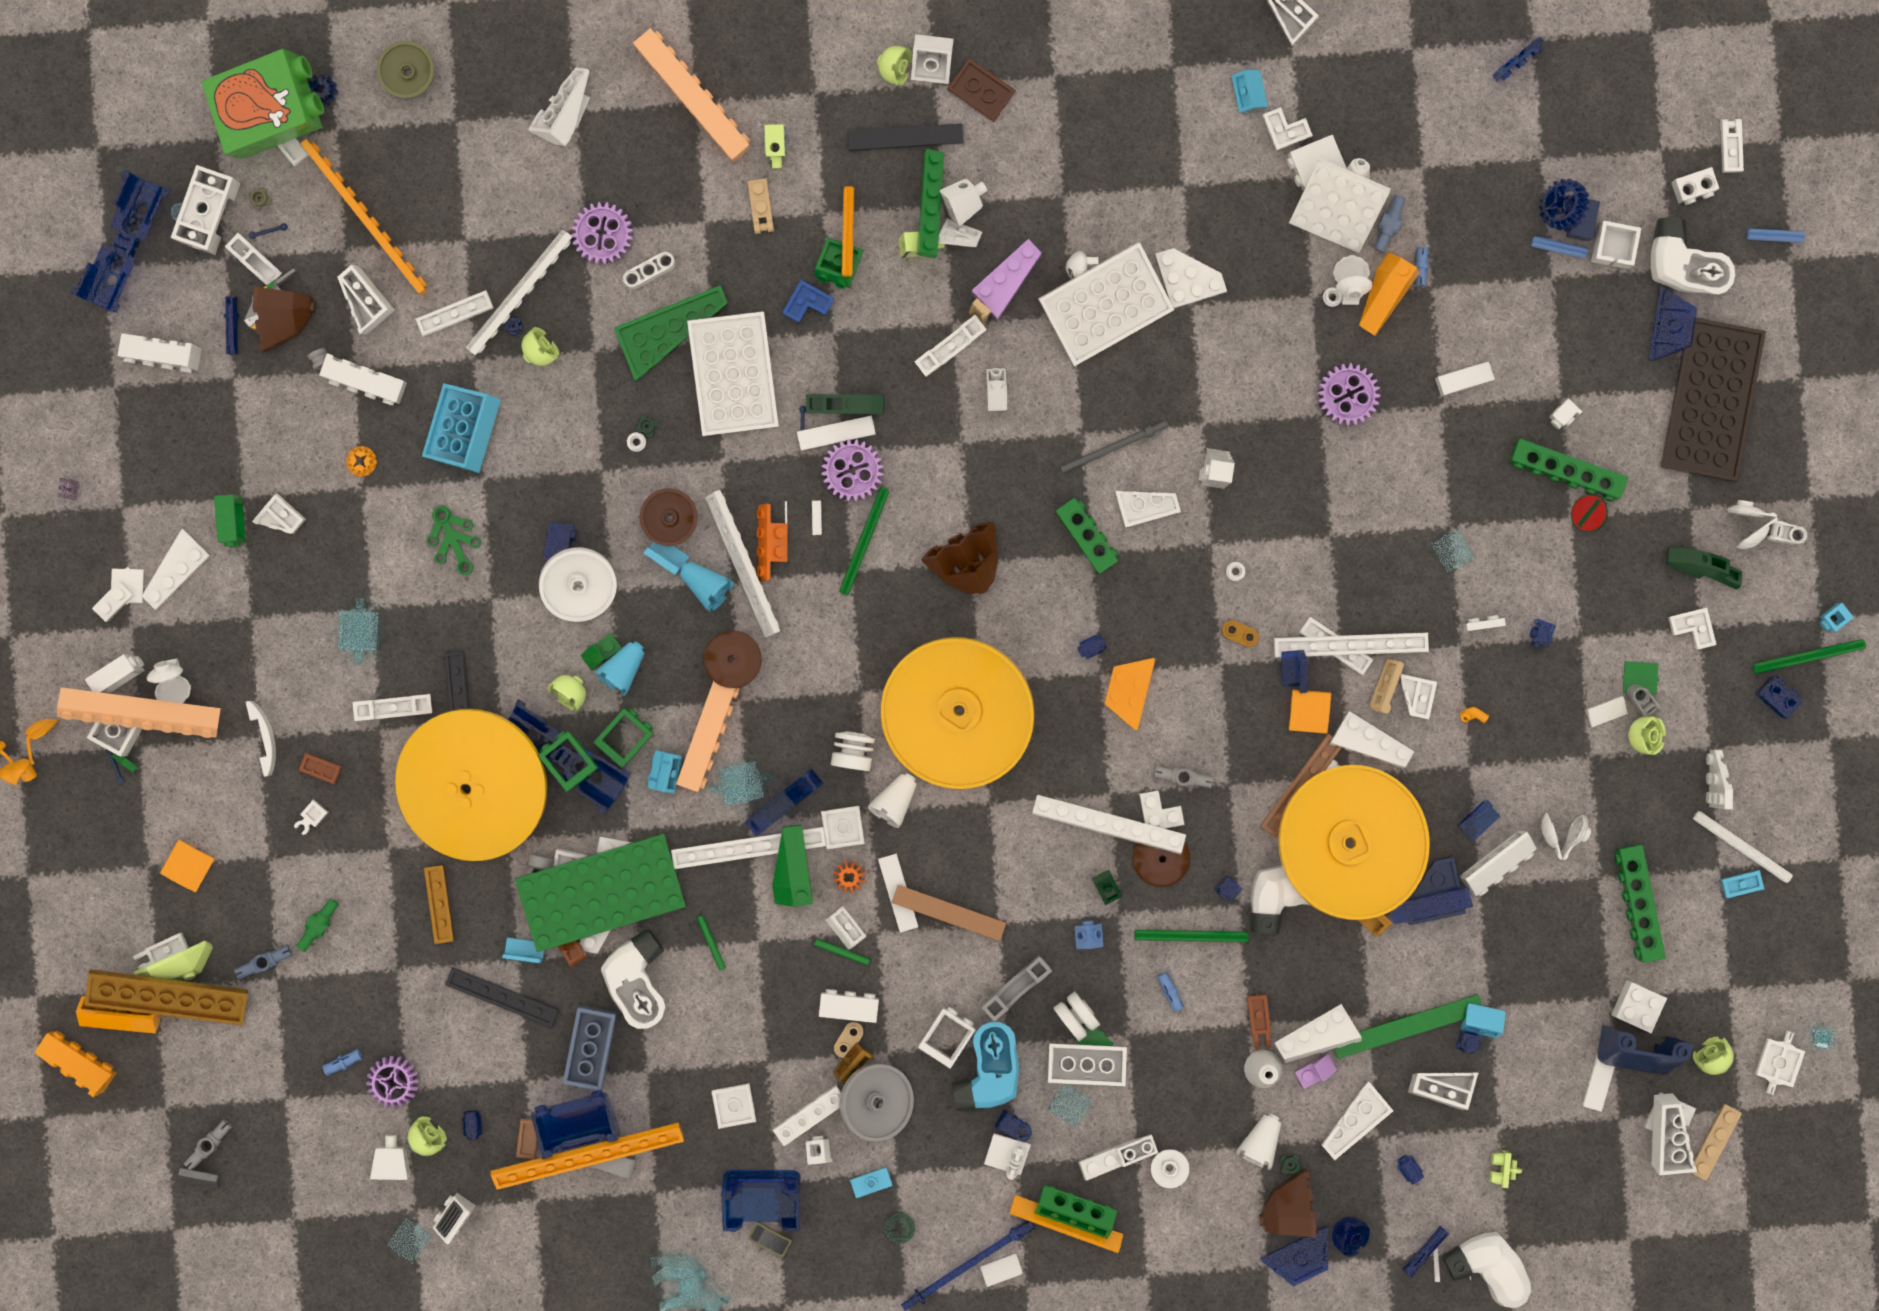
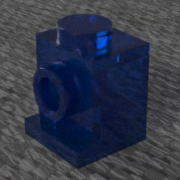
M1534 619L1533 623L1537 625L1532 627L1529 635L1532 638L1531 646L1542 650V647H1549L1556 625L1540 619Z
M1225 875L1213 890L1229 902L1230 899L1234 900L1242 888Z
M1460 1030L1456 1049L1470 1054L1475 1053V1051L1480 1052L1483 1037L1479 1034Z

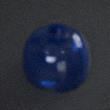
M1344 1217L1335 1223L1333 1227L1332 1242L1345 1256H1355L1359 1253L1357 1250L1361 1246L1364 1248L1367 1244L1370 1228L1357 1217Z

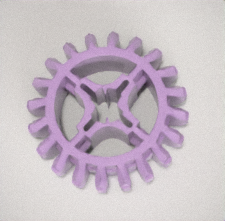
M390 1056L389 1061L384 1057L382 1058V1063L377 1061L375 1063L376 1067L372 1066L370 1068L373 1073H369L367 1077L372 1080L367 1081L366 1085H372V1088L368 1089V1093H375L371 1098L375 1099L378 1097V1105L384 1101L385 1108L390 1103L392 1108H395L397 1104L399 1107H402L404 1102H410L409 1097H415L413 1091H417L419 1087L413 1084L418 1083L419 1079H413V1077L418 1072L411 1073L410 1070L414 1068V1065L407 1067L406 1065L409 1060L406 1059L401 1063L402 1057L400 1056L396 1059V1062L394 1056ZM394 1067L390 1076L379 1075L384 1068ZM399 1069L405 1074L407 1083L400 1078ZM394 1076V1082L397 1084L392 1087L389 1080ZM378 1081L385 1086V1094L380 1090ZM396 1088L406 1089L402 1096L392 1097Z

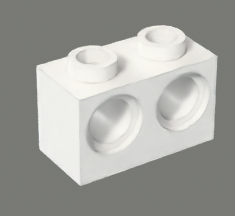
M1712 167L1671 182L1678 204L1683 202L1685 205L1696 202V198L1701 196L1703 199L1710 198L1719 189ZM1702 180L1708 183V189L1702 187ZM1684 186L1690 189V195H1686L1683 192Z

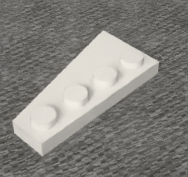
M182 528L142 597L157 610L211 555Z
M1350 711L1347 712L1329 743L1330 745L1345 748V750L1363 754V756L1372 757L1402 769L1407 766L1414 753L1413 750Z

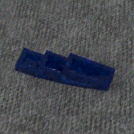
M1469 887L1406 901L1391 911L1393 923L1398 924L1473 907Z

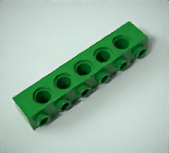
M1520 438L1516 440L1508 461L1513 463L1512 466L1517 469L1523 470L1524 467L1531 469L1530 473L1542 476V474L1549 476L1548 479L1559 483L1562 480L1567 482L1568 487L1578 489V487L1584 488L1585 493L1604 495L1603 499L1611 502L1621 499L1628 480L1627 476ZM1529 453L1535 456L1534 463L1528 461L1527 456ZM1547 460L1553 462L1552 470L1546 468L1545 463ZM1565 466L1571 469L1570 476L1564 474ZM1583 473L1589 475L1588 483L1582 480ZM1601 479L1606 480V482H1607V488H1606V489L1601 488V486H1600V481H1601Z
M1636 844L1616 848L1614 860L1616 865L1620 867L1618 879L1624 886L1622 898L1624 902H1627L1628 906L1626 917L1628 921H1631L1632 925L1630 936L1632 940H1635L1636 947L1633 949L1635 958L1639 959V962L1642 963L1666 959L1643 845ZM1630 861H1633L1635 864L1632 871L1627 869V864ZM1633 880H1637L1639 883L1638 888L1635 890L1631 888ZM1640 898L1642 900V906L1639 909H1637L1635 907V902L1637 899ZM1644 917L1646 925L1641 928L1639 920ZM1648 936L1650 944L1644 946L1643 939Z

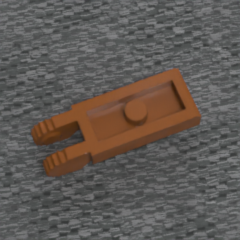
M1267 994L1247 996L1254 1049H1259L1260 1046L1258 1034H1265L1266 1048H1271V1027Z

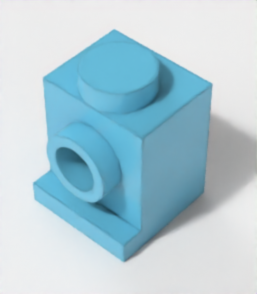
M1836 603L1819 618L1822 620L1820 625L1825 631L1836 632L1854 617L1843 603ZM1832 615L1836 618L1835 622L1830 619Z

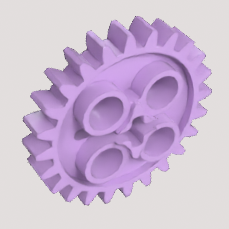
M598 202L597 208L590 204L591 210L584 207L585 214L583 215L578 212L580 220L574 219L573 221L577 226L571 227L573 231H576L571 236L577 239L573 242V245H579L576 251L578 253L583 251L582 258L589 256L588 261L591 263L595 259L597 265H599L600 260L603 261L604 265H607L608 259L614 263V257L621 260L620 253L627 254L624 248H631V245L627 242L633 241V237L629 236V234L634 231L628 228L632 223L631 221L625 222L628 219V215L621 216L623 210L619 209L616 212L617 206L613 205L609 208L608 202H606L604 207ZM607 217L604 225V231L607 234L602 236V248L598 250L601 239L598 232H602L603 218ZM594 218L599 219V224L596 227L590 226V221ZM611 222H618V227L615 230L609 229ZM595 237V244L592 246L587 245V239ZM609 240L615 241V245L611 249L605 247L606 242Z
M1350 363L1346 369L1345 365L1342 364L1341 370L1334 367V373L1331 371L1327 372L1329 378H1322L1325 384L1318 386L1323 389V391L1317 393V395L1322 396L1318 403H1324V406L1320 409H1327L1325 416L1331 414V421L1337 418L1338 425L1345 421L1346 426L1352 421L1355 426L1357 425V419L1363 423V416L1369 419L1371 417L1369 411L1373 413L1376 411L1373 405H1379V402L1375 398H1379L1381 395L1376 394L1375 391L1379 390L1380 387H1374L1373 384L1377 382V379L1371 381L1370 378L1373 373L1365 374L1367 368L1360 371V365H1357L1353 369L1352 363ZM1350 377L1356 378L1357 386L1353 387L1349 384L1348 380ZM1332 386L1340 388V395L1332 393ZM1361 386L1364 387L1363 390L1353 394L1351 398L1347 397L1338 403H1334L1335 399L1344 396L1347 391L1351 392ZM1358 394H1363L1366 397V403L1361 404L1358 402ZM1341 403L1349 405L1348 412H1343L1340 409Z
M848 439L847 445L840 441L841 447L838 448L833 445L835 451L828 450L830 458L824 457V460L828 463L822 465V468L827 469L822 475L828 477L824 480V483L830 482L827 489L834 488L833 495L835 496L839 492L840 499L844 495L847 496L848 502L851 497H854L857 502L858 496H861L864 500L865 493L871 496V489L877 491L875 483L881 484V481L877 478L883 476V473L879 472V470L884 467L883 465H878L882 459L875 458L878 454L877 451L871 453L872 446L865 448V441L861 446L858 445V439L855 440L854 444H851L850 439ZM856 453L862 454V462L855 463L852 459L853 455ZM838 460L845 462L846 465L843 470L835 468V463ZM865 463L869 464L865 468L856 470L855 475H852V473H848L840 478H837L838 474L849 471V467L852 465L854 468H857ZM868 471L871 476L869 480L863 481L860 479V473ZM843 479H852V486L849 488L843 487Z

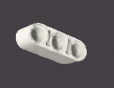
M662 252L628 270L623 276V281L629 289H638L673 270L676 264L675 259L671 253ZM666 257L671 259L669 266L661 264L662 260ZM647 267H654L652 275L645 274ZM630 276H637L638 279L635 284L628 283Z

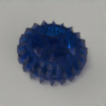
M1569 178L1567 180L1561 179L1560 182L1554 181V186H1548V192H1543L1544 198L1539 199L1543 203L1538 207L1541 210L1540 216L1543 218V222L1552 229L1568 231L1569 227L1575 228V223L1581 224V217H1586L1584 212L1589 210V207L1586 205L1591 203L1588 199L1590 195L1586 191L1585 186L1581 185L1578 181ZM1566 192H1574L1572 195H1565ZM1563 214L1564 217L1556 218L1555 215Z

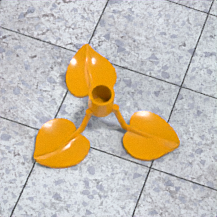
M39 720L32 723L26 729L29 760L20 759L14 762L3 751L6 744L0 741V754L10 762L0 769V778L3 781L17 785L20 777L23 782H28L37 776L32 766L35 762L32 758L30 740H35L45 735L59 720Z

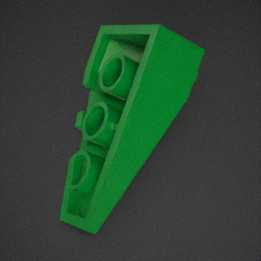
M802 824L782 828L772 883L775 904L792 907L813 904Z

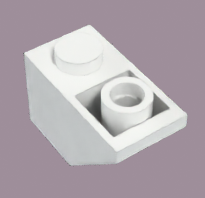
M986 369L988 411L1007 410L1006 369Z

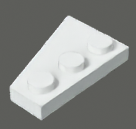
M1115 491L1125 528L1181 512L1176 493Z

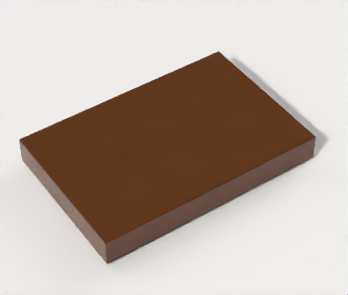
M970 58L967 59L947 88L949 92L992 122H995L1016 92L1015 89Z

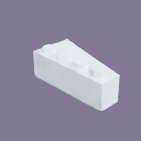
M328 353L319 374L329 380L328 384L339 387L340 384L347 386L346 390L357 393L358 390L365 392V397L374 400L377 396L383 399V403L391 406L394 403L400 404L407 384L403 380L381 372L377 373L367 367L357 366V364L350 361L337 359Z
M1207 448L1204 467L1200 469L1198 478L1199 481H1202V486L1224 489L1232 483L1235 463L1230 452Z
M1342 1004L1278 1040L1275 1042V1046L1285 1063L1351 1043L1361 1042L1362 1037Z
M1673 1093L1654 1095L1651 1165L1659 1175L1697 1172L1693 1161V1152L1689 1144V1135L1685 1127L1686 1122L1682 1105Z

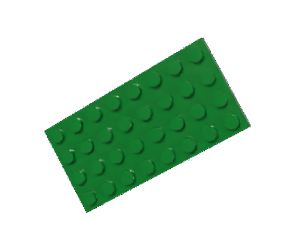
M664 833L514 878L537 952L686 907Z

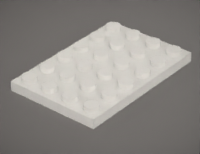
M1140 242L1135 243L1038 298L1073 366L1080 364L1174 310Z
M764 312L687 321L702 436L779 427Z

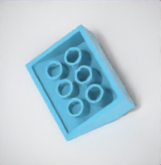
M443 383L422 457L479 473L501 399Z

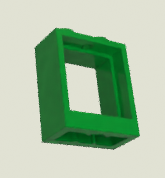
M236 495L214 496L217 542L224 544V547H241L240 543H246L243 497Z
M624 708L593 742L621 768H624L654 735L651 731L653 727L646 721L642 723L637 718L639 714L632 708L629 710ZM624 716L629 718L645 733V736L625 758L604 740Z
M563 731L555 737L557 741L552 745L547 743L540 749L542 753L538 756L565 791L569 792L596 771L599 766L571 731L567 733ZM569 739L588 766L566 782L547 755Z

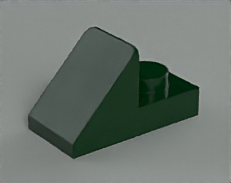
M1109 869L1092 878L1105 905L1122 897Z

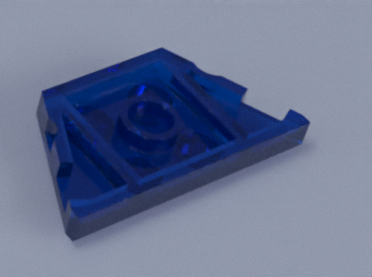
M1660 287L1649 355L1650 361L1692 346L1697 308L1664 287Z
M1327 1226L1316 1230V1237H1302L1260 1257V1259L1288 1283L1296 1286L1328 1270L1329 1229Z

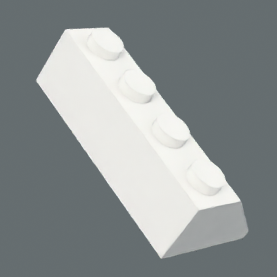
M1518 830L1460 875L1459 878L1472 895L1482 896L1489 890L1487 887L1492 883L1497 884L1503 880L1505 873L1508 871L1511 873L1519 867L1518 863L1523 859L1525 861L1530 859L1537 848L1526 831Z

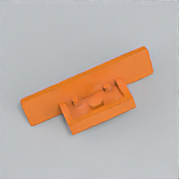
M760 504L757 510L758 567L756 572L759 581H770V562H787L788 524L771 523V505Z

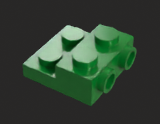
M827 237L817 262L814 276L822 283L830 281L835 283V286L840 289L850 288L861 260L863 249L853 246L852 276L844 277L842 276V242Z

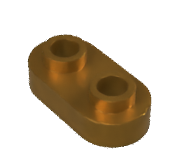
M1230 620L1222 626V634L1225 638L1243 646L1252 647L1259 640V634L1255 629L1237 621ZM1230 626H1233L1235 628V632L1233 634L1229 633L1228 631ZM1247 634H1251L1253 636V639L1251 641H1248L1246 639Z

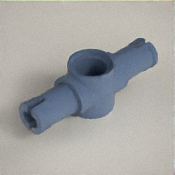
M1395 195L1389 210L1383 213L1381 223L1378 225L1379 236L1374 247L1375 250L1384 253L1390 237L1397 234L1402 222L1400 212L1404 205L1405 197Z
M285 945L275 951H268L257 955L249 963L234 969L235 974L242 972L237 975V978L241 980L250 974H257L277 965L279 961L293 956L292 951L285 953V951L291 948L289 945ZM261 957L267 960L266 967L261 966Z

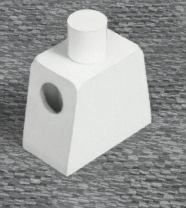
M963 179L940 190L948 214L958 226H961L982 208L983 205L979 196L987 192V188L982 181L974 186L968 179Z
M385 1135V1146H378L375 1149L370 1179L407 1180L410 1178V1169L406 1146H397V1135Z

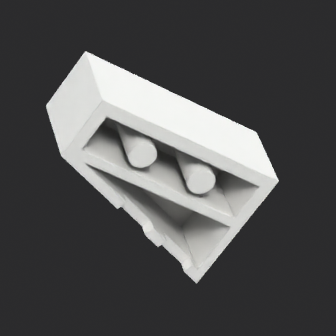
M1267 0L1292 47L1319 18V15L1303 0Z
M350 265L338 276L344 296L352 310L351 314L357 323L359 334L367 335L395 311L360 266Z

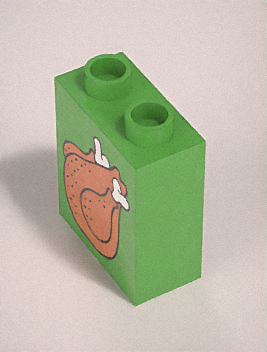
M281 49L201 81L225 155L243 159L323 128L319 115L324 114V107L320 97L315 92L311 93L307 79L312 77V70L309 62L303 55L299 56Z

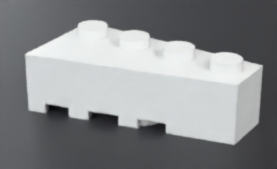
M121 333L117 356L124 358L123 362L135 364V361H142V365L154 367V364H160L163 369L173 370V367H178L181 372L192 373V370L198 371L202 348L192 343L184 344L171 340L168 343L162 339L151 338L150 340L143 336Z

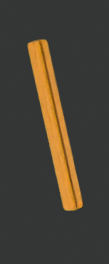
M845 186L843 192L842 276L851 277L853 272L854 187Z

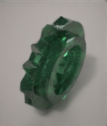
M903 1212L894 1213L887 1218L884 1231L890 1241L902 1244L913 1237L915 1224L909 1215ZM897 1220L901 1225H908L903 1228L902 1236L898 1230L892 1231V1229L897 1227Z

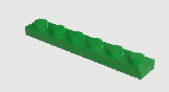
M925 149L923 155L917 255L935 259L938 255L941 209L940 190L942 189L944 152Z

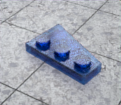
M1541 37L1537 38L1524 48L1518 56L1515 55L1505 65L1503 64L1492 75L1497 82L1500 79L1505 81L1513 74L1511 72L1512 69L1515 67L1521 68L1527 63V57L1530 55L1534 57L1541 52V46L1545 43Z

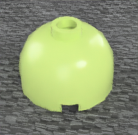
M891 46L878 57L877 65L879 72L885 81L894 85L904 84L909 72L905 73L909 62L912 63L913 59L911 50L902 46Z
M534 327L523 337L521 345L523 358L528 363L546 366L558 358L559 350L553 341L550 344L544 337L546 332L537 327Z
M561 675L555 678L547 687L549 693L552 694L554 692L560 699L557 701L571 711L575 709V712H577L586 698V690L582 685L584 682L577 676Z
M1646 716L1640 717L1632 723L1628 737L1633 749L1642 754L1656 755L1664 746L1665 742H1662V736H1666V731L1661 719Z
M1709 1038L1702 1043L1707 1046L1697 1053L1694 1051L1693 1060L1703 1072L1710 1075L1726 1072L1734 1060V1052L1725 1038Z
M424 1116L418 1118L412 1124L408 1131L407 1139L414 1152L422 1156H431L445 1147L446 1144L444 1142L447 1140V1136L439 1125L437 1130L429 1122L431 1118Z

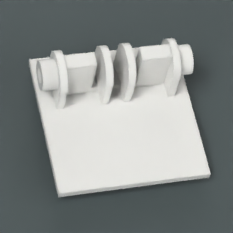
M993 1134L984 1164L1005 1170L1007 1178L1013 1180L1017 1175H1021L1031 1144Z

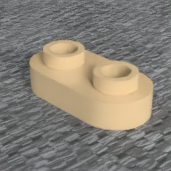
M850 1022L845 1026L834 1045V1051L837 1056L844 1058L855 1043L860 1041L863 1036V1027L860 1023ZM853 1028L856 1029L857 1034L852 1035L850 1033V1030ZM846 1045L847 1051H841L840 1046Z

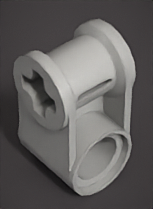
M1632 684L1627 688L1626 695L1641 717L1651 716L1656 711L1662 710L1659 703L1646 688L1638 684ZM1640 690L1641 694L1636 698V692Z

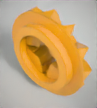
M357 446L350 449V452L346 455L345 464L353 475L364 477L374 471L377 459L374 452L368 447ZM356 455L360 458L365 457L363 462L366 467L360 464L356 465L358 462Z

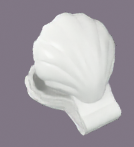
M1355 255L1343 257L1337 262L1333 275L1338 282L1336 285L1337 291L1342 295V305H1359L1360 298L1372 288V281L1367 278L1370 275L1367 262Z
M1738 500L1737 505L1729 507L1727 511L1732 514L1763 518L1764 516L1774 517L1769 523L1741 541L1736 548L1748 549L1758 545L1767 536L1769 525L1777 522L1776 513H1765L1763 510L1753 507L1754 502Z
M178 658L156 663L154 669L147 675L148 682L159 683L155 690L157 700L184 703L190 696L191 685L188 683V680L180 675L183 669L179 665Z
M1548 813L1544 814L1541 821V830L1546 842L1555 848V852L1561 860H1566L1571 849L1581 841L1586 842L1591 834V828L1588 827L1586 815H1580L1571 824L1566 843L1560 852L1554 825L1551 823Z

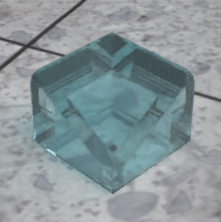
M1812 1026L1814 1047L1834 1048L1835 1029Z

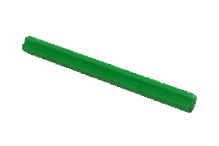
M880 487L839 589V592L844 595H849L888 497L889 490L884 487Z
M1864 639L1755 663L1752 665L1755 674L1863 650L1866 649Z
M1135 930L1134 939L1146 941L1248 942L1249 934L1245 931Z

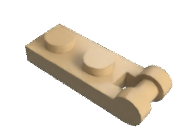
M767 178L748 181L755 234H760L761 231L767 230L768 232H774ZM766 218L767 223L760 224L759 219Z
M1392 659L1386 660L1370 702L1371 710L1380 711L1381 713L1390 712V701L1395 692L1399 677L1402 674L1404 663Z

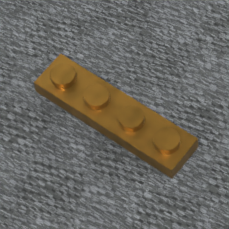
M444 865L425 867L424 873L434 944L453 942L455 938Z

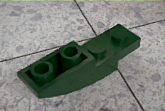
M806 394V413L884 414V395Z
M1669 548L1667 550V565L1698 579L1705 575L1736 590L1741 587L1742 571L1731 567L1729 559L1695 549Z

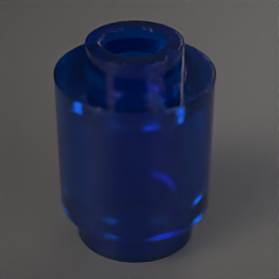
M1101 634L1091 636L1079 642L1080 646L1077 647L1081 657H1086V659L1103 653V650L1107 649Z
M478 1110L465 1111L462 1117L463 1136H467L468 1140L478 1139L479 1135L483 1134L482 1115L479 1114Z
M1403 1155L1397 1160L1398 1164L1396 1167L1411 1185L1416 1184L1424 1177L1423 1170L1412 1155Z

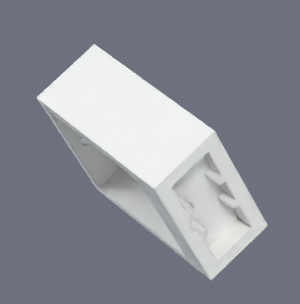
M123 654L87 677L85 681L92 692L110 694L144 672L145 670L142 667L144 663L139 656Z
M943 1007L919 1043L918 1048L951 1069L976 1028L973 1026L974 1022L964 1017V1019L958 1017V1012L953 1008L948 1007L946 1009ZM944 1015L968 1029L951 1057L927 1042Z

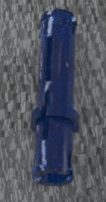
M225 296L226 355H238L239 314H237L238 297Z
M1439 1226L1422 1248L1413 1254L1414 1257L1402 1270L1412 1278L1422 1264H1426L1425 1261L1449 1233Z

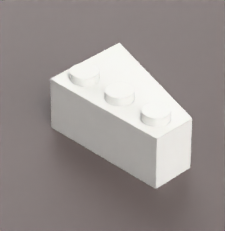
M1416 1073L1412 1075L1408 1093L1460 1110H1468L1478 1073Z

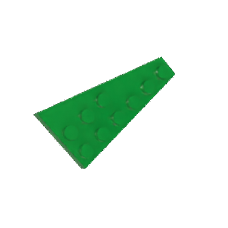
M721 285L614 327L635 382L689 338L687 321L712 318L728 305Z

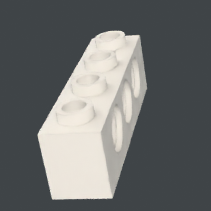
M838 1084L774 1127L773 1131L783 1146L840 1108L842 1089Z

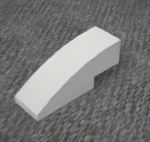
M239 232L225 245V248L266 285L282 274Z
M1489 362L1435 378L1441 397L1495 380Z

